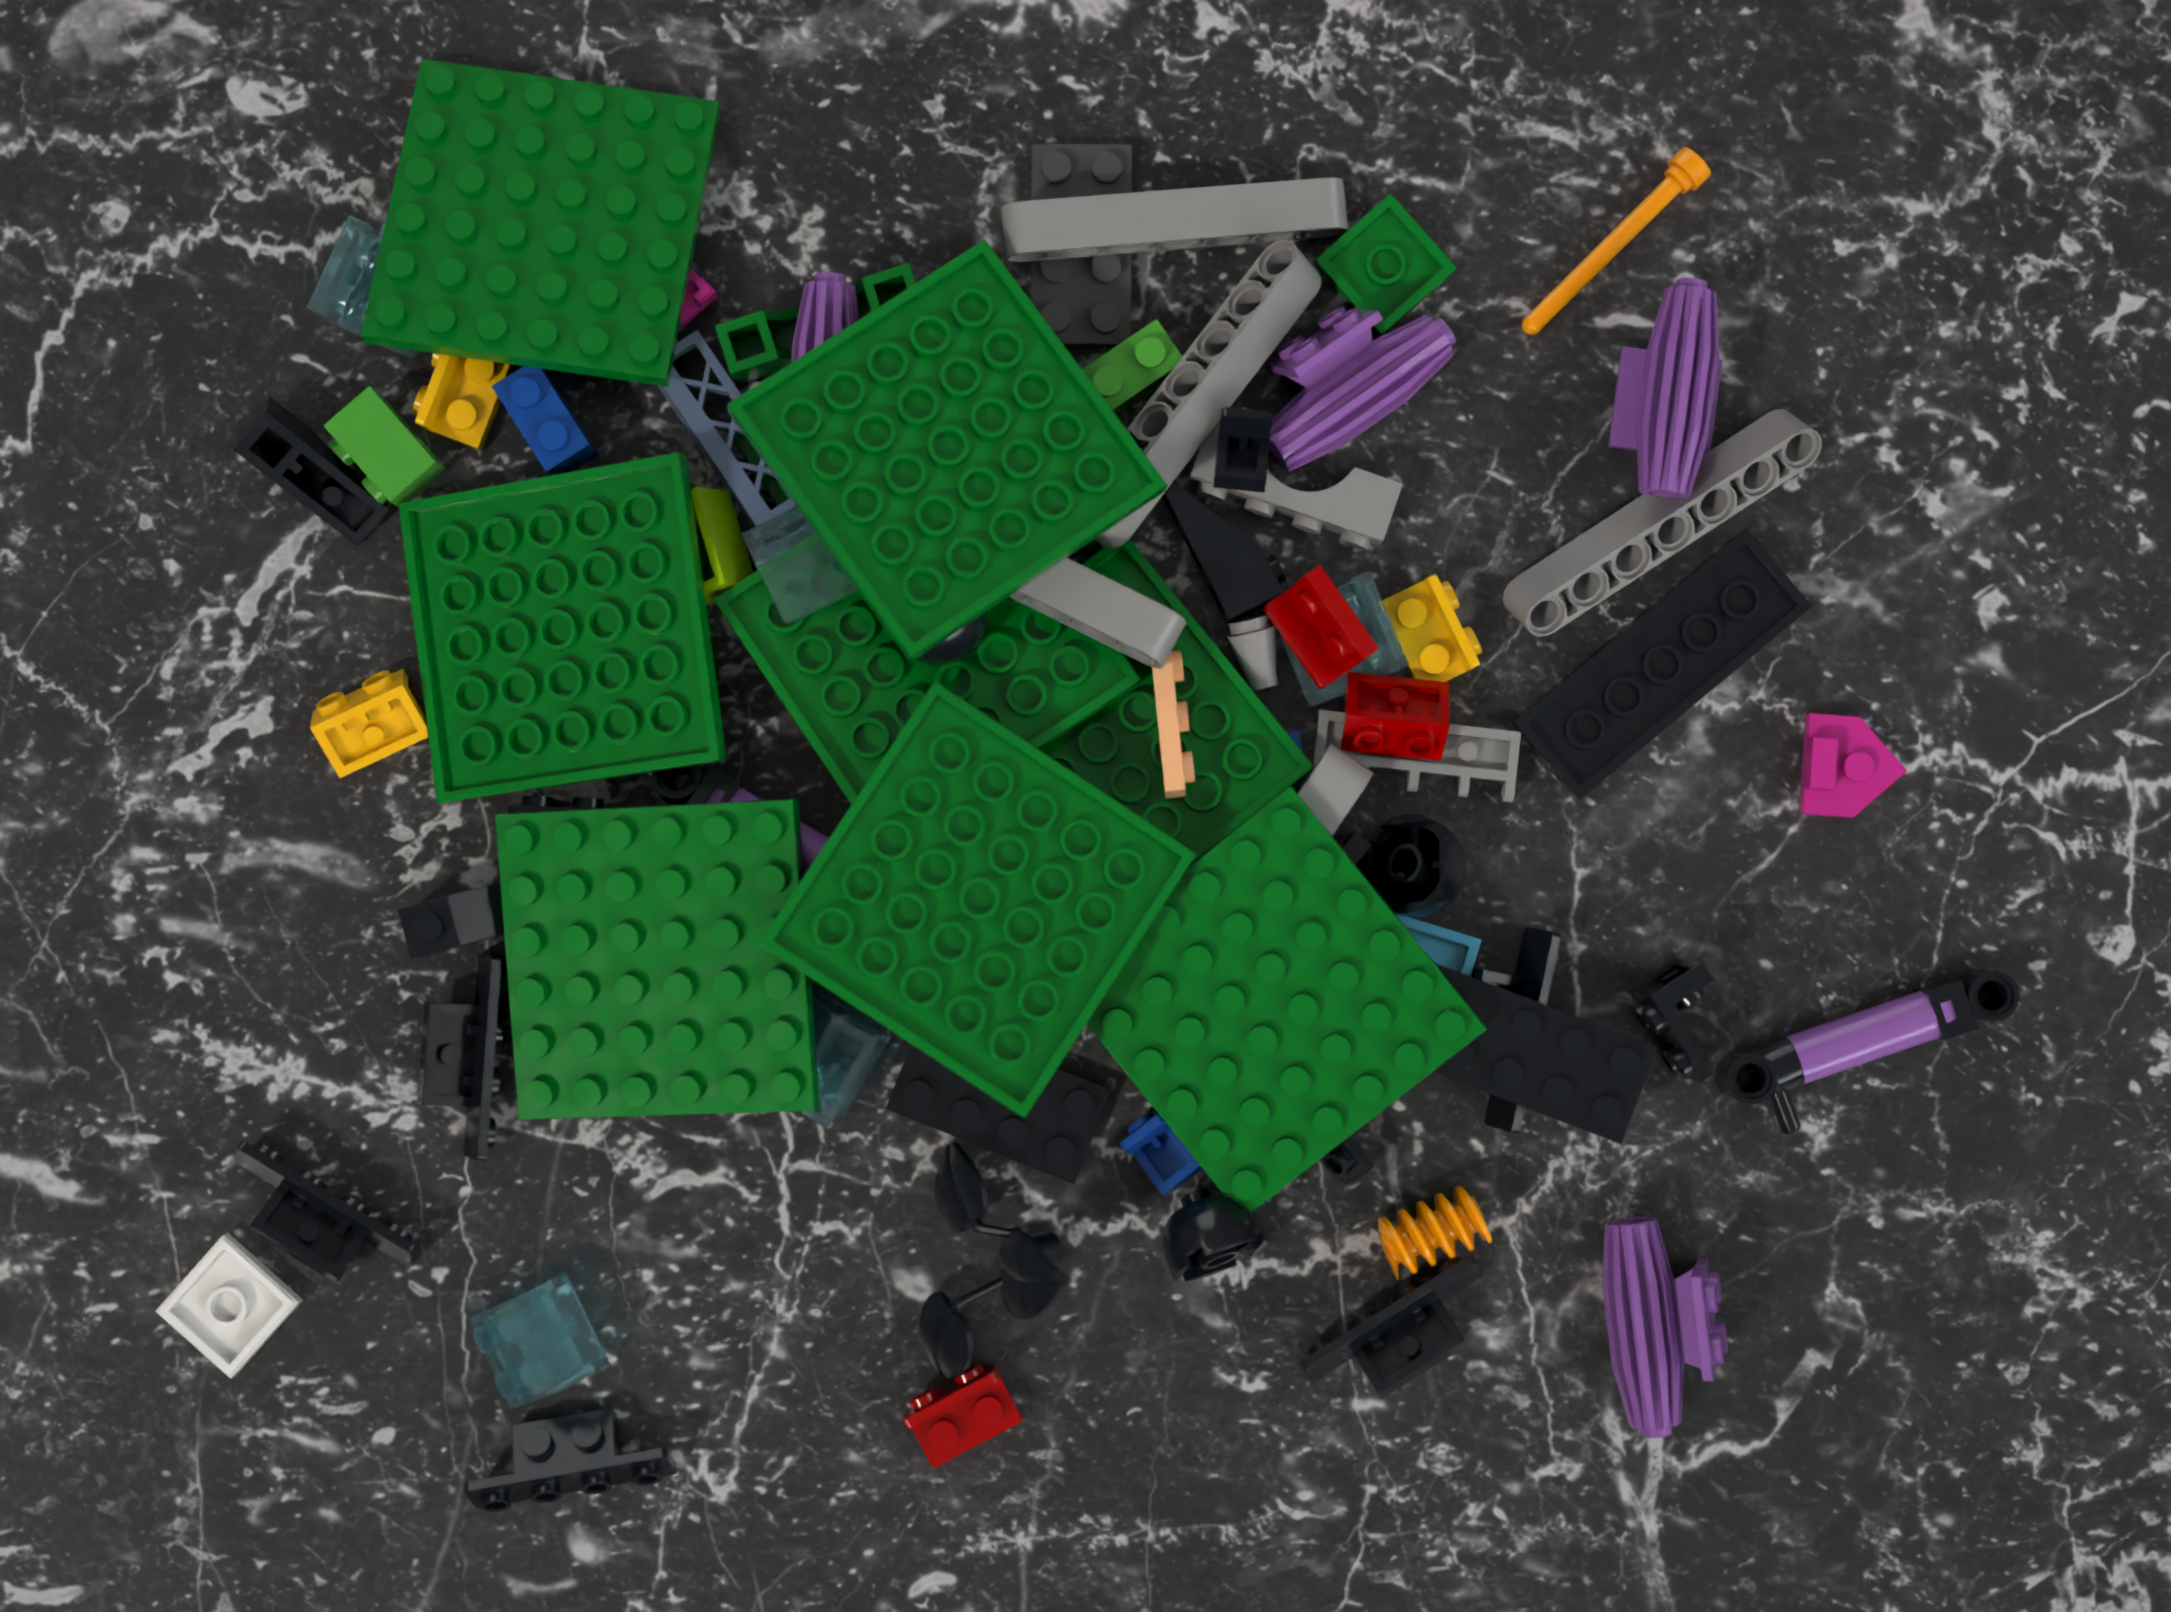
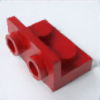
M1321 565L1305 574L1287 591L1264 606L1265 613L1319 689H1324L1379 650L1374 640Z
M1348 672L1345 685V720L1341 737L1342 750L1435 761L1442 759L1450 726L1449 682Z
M981 1363L969 1367L962 1376L954 1378L956 1385L941 1393H938L936 1387L930 1388L908 1402L911 1409L905 1412L903 1421L907 1429L912 1428L933 1469L1023 1421V1415L996 1364L986 1369H983Z

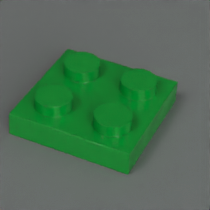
M1391 194L1385 197L1319 255L1313 263L1352 308L1378 310L1383 320L1371 327L1378 337L1386 334L1457 270V267Z

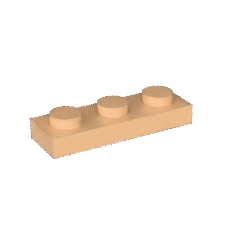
M1180 650L1171 651L1162 669L1152 667L1166 799L1186 797L1185 783L1195 782L1192 751L1182 752L1180 732H1189L1190 728L1187 701L1176 702L1175 682L1184 681L1182 652Z

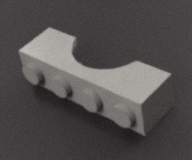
M1220 421L1200 446L1189 479V483L1198 485L1196 490L1198 494L1221 502L1225 501L1226 496L1245 501V510L1267 518H1272L1274 512L1293 518L1292 526L1309 533L1320 534L1323 528L1341 534L1339 541L1355 549L1368 551L1370 545L1379 547L1384 541L1403 483L1354 467L1342 481L1330 488L1313 492L1300 491L1284 485L1267 469L1264 493L1214 488Z

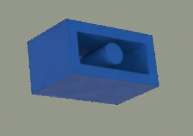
M523 366L492 386L544 470L549 475L572 472L599 455L596 447L546 369Z

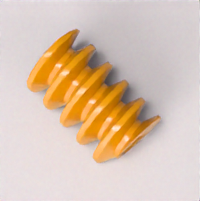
M1458 1185L1453 1188V1203L1442 1193L1435 1194V1211H1432L1424 1201L1416 1202L1415 1219L1405 1209H1398L1397 1226H1394L1385 1216L1378 1217V1236L1397 1281L1399 1280L1398 1264L1403 1263L1412 1274L1418 1273L1417 1257L1420 1255L1432 1267L1437 1265L1436 1249L1441 1248L1450 1259L1455 1258V1241L1460 1240L1469 1251L1475 1250L1474 1234L1477 1232L1489 1244L1492 1243L1490 1231L1474 1196H1470L1462 1186Z

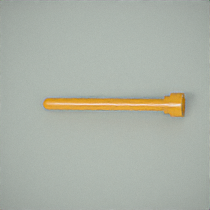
M1682 147L1668 161L1669 168L1664 172L1665 179L1523 319L1522 329L1526 334L1535 335L1547 325L1679 193L1686 194L1690 189L1697 190L1711 176L1709 167L1697 153L1687 147Z

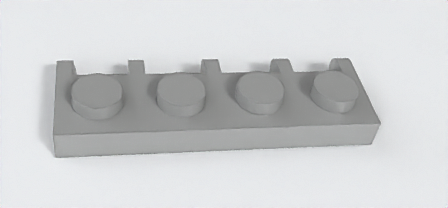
M1318 710L1312 761L1314 767L1329 745L1332 744L1368 769L1369 767L1408 771L1406 791L1417 792L1420 773L1458 777L1457 797H1468L1470 778L1503 782L1501 789L1502 802L1513 803L1521 732L1450 724L1442 759L1438 761L1344 751L1341 749V737L1345 712Z

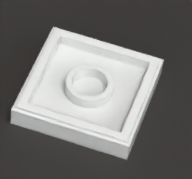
M226 1233L221 1236L155 1312L231 1379L242 1370L303 1299L231 1234Z

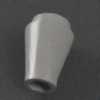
M1267 614L1252 615L1229 622L1231 634L1227 635V639L1247 679L1248 686L1254 691L1278 685L1276 627L1274 624L1270 625Z

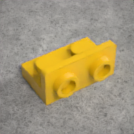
M433 353L431 364L435 369L428 386L423 385L420 388L414 401L413 412L417 414L415 423L426 431L482 451L501 403L492 386L512 374L515 365Z
M1433 574L1423 581L1376 604L1411 678L1447 682L1480 665L1477 655L1482 653L1480 643L1470 626L1462 627L1454 611L1460 608V604L1452 586L1447 580L1441 583L1438 576Z
M400 669L392 674L388 670L380 671L367 678L362 683V688L347 695H344L343 692L330 694L316 704V709L312 712L310 729L339 778L428 738L426 717L408 687L409 677L404 669Z

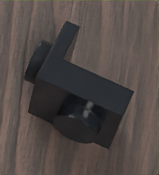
M1249 407L1222 408L1217 438L1214 488L1265 492L1269 440L1273 420L1271 412L1258 411Z

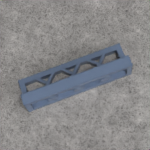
M696 330L677 342L674 360L696 347L706 362L703 381L680 377L672 365L669 387L657 386L726 489L730 492V495L759 538L762 539L778 529L777 522L798 508L790 498L773 510H770L761 497L760 490L763 475L775 477L768 467H765L766 464L762 458H760L759 466L737 461L732 454L735 433L744 435V433L733 418L731 419V424L709 419L703 411L707 392L729 396L731 401L741 396V393L700 332ZM711 371L721 386L709 383ZM688 388L700 390L698 402ZM717 430L729 432L727 443L724 442ZM745 471L757 474L755 486Z

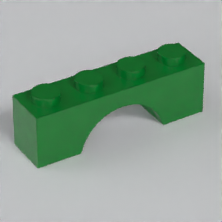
M910 263L860 278L854 284L856 286L860 319L916 283ZM800 307L781 311L761 310L715 325L730 375L737 385L774 374L791 364L792 341Z

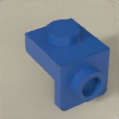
M1149 1113L1136 1120L1127 1130L1130 1135L1120 1143L1126 1153L1134 1155L1162 1196L1168 1197L1203 1170L1159 1114L1154 1116L1152 1113Z

